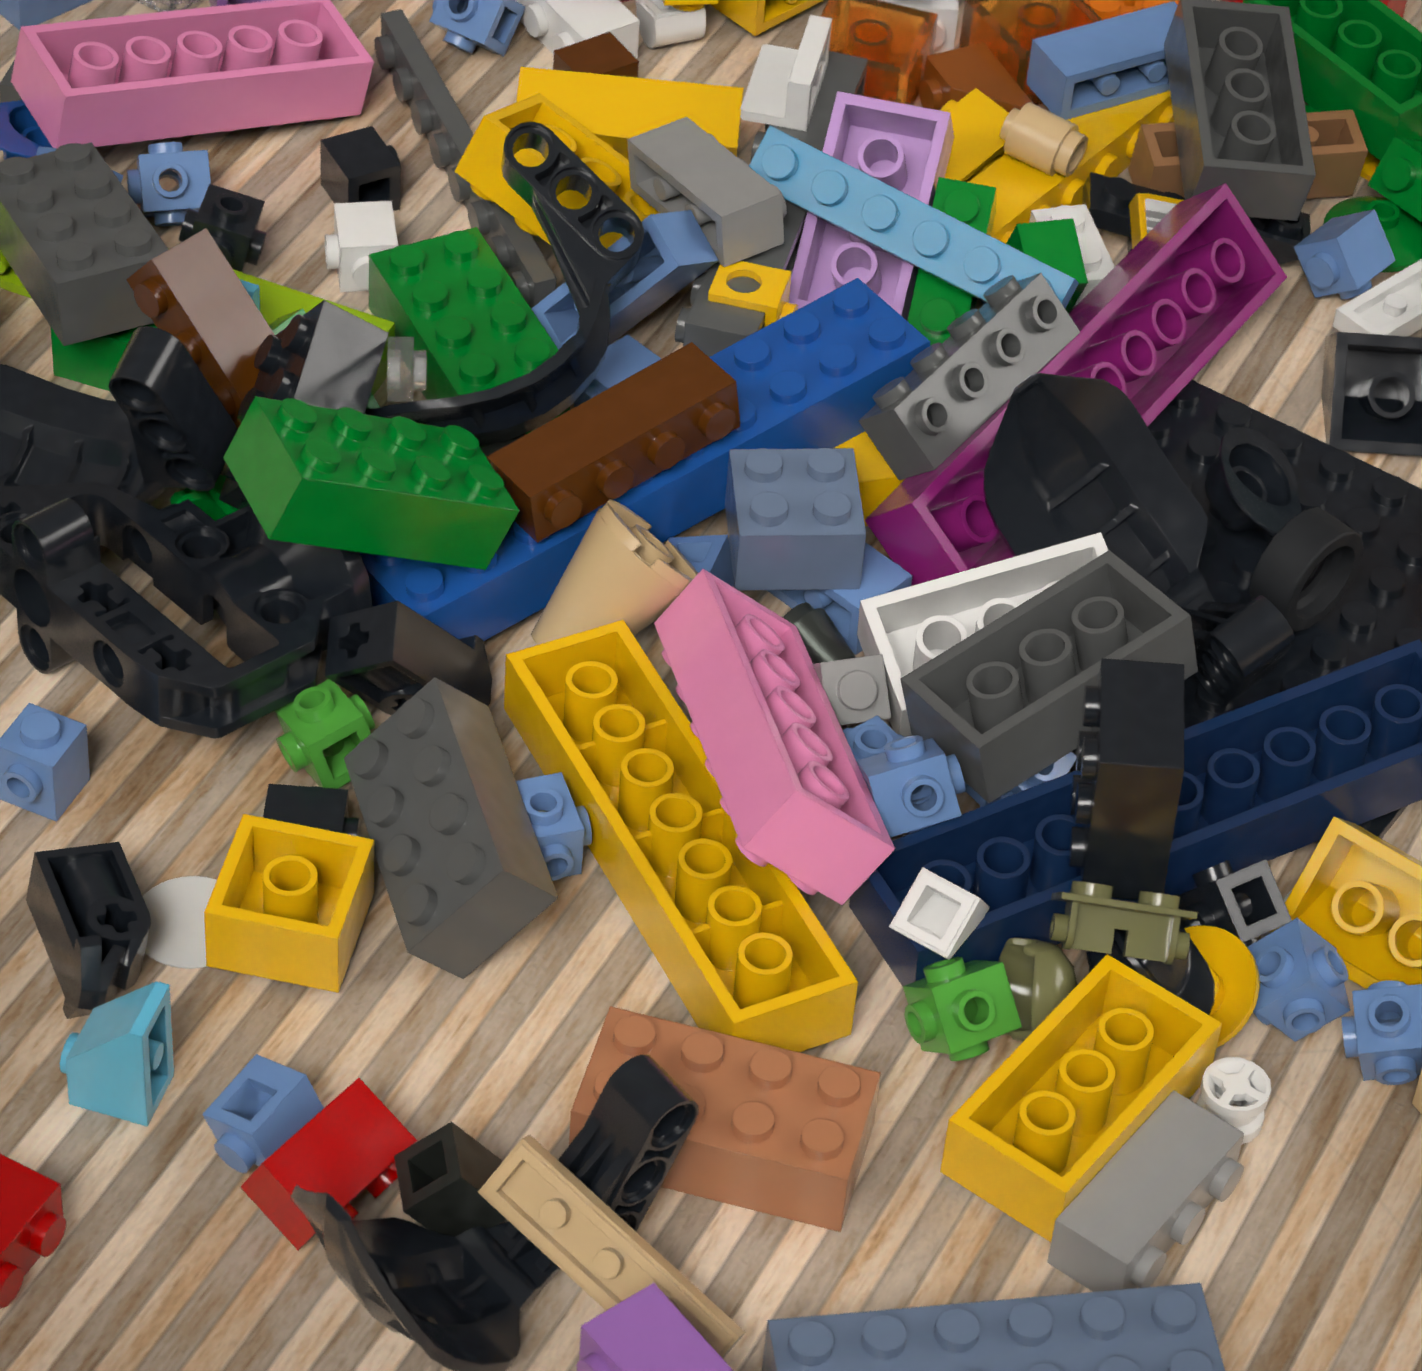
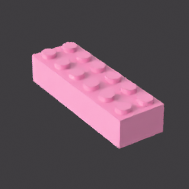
M270 0L22 26L19 33L11 83L53 148L70 143L86 144L91 142L95 147L361 115L374 60L331 0Z
M702 569L654 622V625L664 648L662 656L672 668L678 683L676 692L686 703L691 716L690 728L701 741L706 754L705 766L716 779L721 792L720 804L731 817L738 835L735 839L736 845L753 863L762 867L769 863L785 872L790 880L805 893L815 895L817 892H820L843 905L895 850L893 842L828 696L821 685L797 627L710 572Z

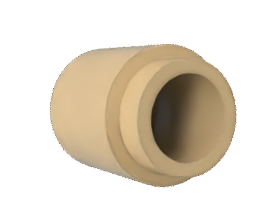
M1031 102L1026 103L1021 110L1013 108L1007 115L1000 131V138L1005 140L1004 153L1050 176H1054L1056 172L1065 177L1071 176L1078 167L1088 143V137L1078 132V125Z

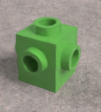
M327 679L317 686L303 690L295 697L294 701L275 710L284 732L283 735L276 738V741L286 762L294 772L304 768L319 787L338 789L351 781L344 757L371 734L370 730L375 728V723L359 695L354 694L348 698L334 681Z
M952 957L950 960L944 959L923 968L925 978L903 986L908 1002L904 1010V1016L911 1036L920 1044L922 1051L948 1054L950 1061H961L981 1055L990 1049L987 1040L1022 1027L1003 962L971 960L964 963L963 957Z

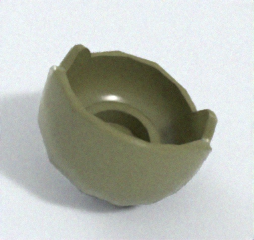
M1014 937L1006 941L998 962H1003L1022 1027L1004 1035H1009L1017 1041H1024L1077 986L1074 966L1060 947L1047 941Z

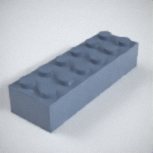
M1201 1283L767 1320L762 1371H1225Z

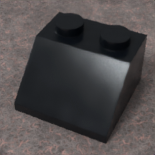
M1335 332L1326 336L1321 394L1326 444L1347 452L1422 457V338Z

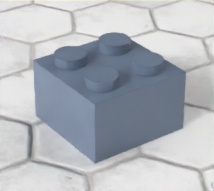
M854 448L729 449L725 509L734 588L739 591L860 589L866 529Z

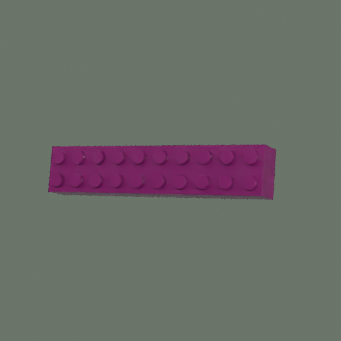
M1224 183L1177 203L1069 313L1080 333L1038 373L1103 379L1119 388L1130 399L1148 427L1287 279L1286 274L1228 185ZM1009 400L935 470L906 478L865 519V522L892 561L912 575L911 586L1014 557L992 521L983 492L984 468Z

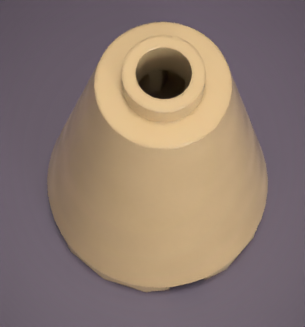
M609 499L602 508L598 509L536 623L531 636L536 644L539 645L620 620H624L635 636L662 615L695 578L698 572L668 540L663 544L648 530L652 526L643 518L619 502Z

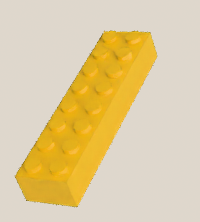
M624 620L506 654L504 710L543 774L549 775L562 772L575 807L584 806L586 808L592 830V842L587 846L698 1028L795 1052H802L851 1035L858 986L856 977L788 875L769 863L765 867L753 863L736 845L735 839L738 835L731 817L720 804L722 795L716 779L705 766L707 757L701 741L691 730L690 722Z

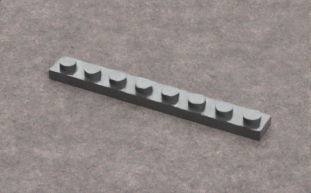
M402 9L381 13V36L376 37L374 41L379 66L383 70L388 69L390 71L397 98L400 102L406 101L408 103L415 130L419 135H426L435 166L437 168L444 167L448 175L453 198L456 202L463 201L467 208L470 227L478 228L530 308H533L556 289L554 273L532 235L522 230L515 223L514 217L495 202L487 201L476 195L470 188V183L454 172L474 134Z

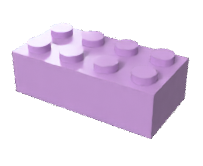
M837 91L822 152L933 206L938 178H945L954 141L951 113ZM807 212L791 275L789 303L798 304V309L848 282L859 278L905 320H908L919 268Z

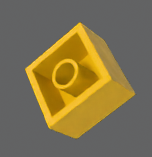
M243 814L204 911L206 966L339 993L374 895V839Z

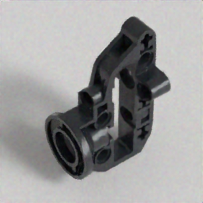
M96 482L5 486L0 483V595L17 608L19 641L27 659L42 674H48L77 660L126 704L161 727L213 739L222 738L291 703L303 690L317 686L323 651L327 650L330 617L373 607L369 576L360 552L269 540L250 505L215 521L189 499L179 504H171L159 510L112 486ZM100 545L113 551L122 560L129 558L153 578L154 587L200 625L213 620V610L215 609L226 626L229 649L244 662L232 668H228L220 663L102 564Z

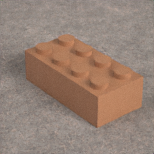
M610 1006L571 1109L569 1145L584 1127L612 1074L629 1059L641 1054L650 1055L699 1105L697 1119L660 1187L841 1232L873 1129L881 1072Z

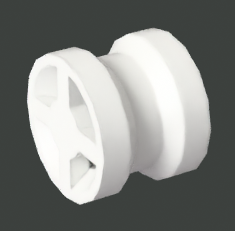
M1226 1057L1215 1060L1204 1072L1201 1081V1094L1196 1104L1244 1133L1242 1144L1251 1142L1259 1135L1265 1118L1264 1109L1271 1094L1270 1079L1266 1072L1252 1061L1239 1057Z

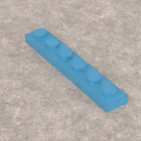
M771 125L749 164L752 170L781 191L785 201L985 303L987 301L983 294L995 283L1010 275H1013L1019 281L1042 273L1064 308L1068 305L1079 284L1075 278Z

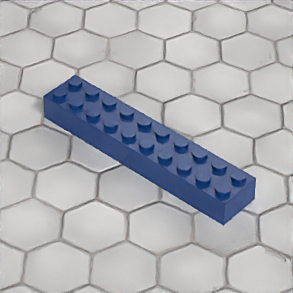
M859 278L848 282L710 356L709 358L736 380L741 426L728 433L722 439L712 442L679 461L673 467L663 470L613 500L626 506L649 523L652 527L648 531L662 543L667 541L669 537H674L725 509L729 449L835 448L865 431L859 420L876 405L872 398L873 395L890 381L898 377L905 378L914 369L910 361L921 351L929 347L930 341ZM599 508L539 542H536L513 521L486 570L360 552L369 576L373 607L399 601L457 639L476 635L485 641L546 607Z

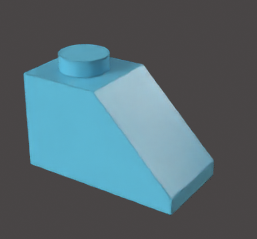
M156 981L95 1007L80 1034L73 1032L69 1035L62 1050L60 1071L67 1074L70 1105L148 1127L174 1077L170 985Z

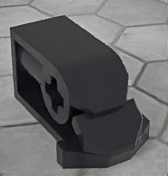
M399 601L330 617L325 677L351 693L359 695L361 699L389 715L394 714L434 677L489 706L492 677L484 641L478 636L474 635L457 639Z
M120 842L34 852L26 896L27 904L65 996L63 1011L66 1019L89 1016L93 1008L114 1000L118 987L127 990L138 980L151 928L149 910Z

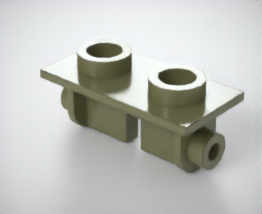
M1072 881L1071 893H1052L1051 900L1066 902L1065 914L1053 913L1049 932L1050 940L1060 941L1062 949H1077L1111 954L1114 932L1117 929L1126 931L1123 949L1124 957L1163 962V964L1171 965L1174 959L1186 960L1190 934L1179 932L1180 920L1197 919L1198 912L1180 910L1179 896L1139 891L1138 903L1111 899L1112 886L1081 881Z

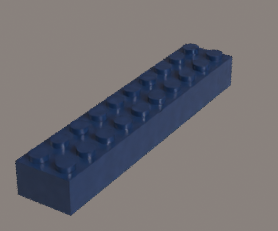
M1420 639L1184 729V773L1163 894L1177 896L1196 888L1192 877L1193 874L1227 860L1230 861L1235 872L1263 860L1269 861L1321 840L1334 816L1360 825L1422 800V642ZM1073 771L961 814L962 816L940 822L892 841L895 850L851 895L849 907L902 986L925 978L923 971L925 966L946 959L889 927L922 867L976 895L990 907L983 920L952 957H963L964 963L971 960L999 961L1006 941L1014 937L1047 941L1054 945L1061 944L1060 941L1050 940L1049 932L1053 913L1065 914L1066 902L1051 900L1052 893L1056 892L1071 893L1072 881H1081V868L1069 867L1071 827H1082V824L1075 823V815H1070L1071 785L1073 775H1081V771ZM1111 898L1114 900L1138 903V900L1136 899Z

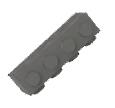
M1042 273L1019 281L1013 275H1010L995 283L983 294L987 302L979 310L972 309L964 313L947 327L951 335L942 344L938 342L927 347L910 361L914 369L905 378L898 377L890 381L873 395L872 398L876 405L859 420V423L898 480L935 470L1011 398L1016 386L1031 375L1037 374L1080 333V330Z

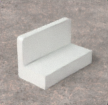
M810 15L799 50L769 44L762 45L741 105L740 118L742 120L801 131L807 130L828 65L832 18Z

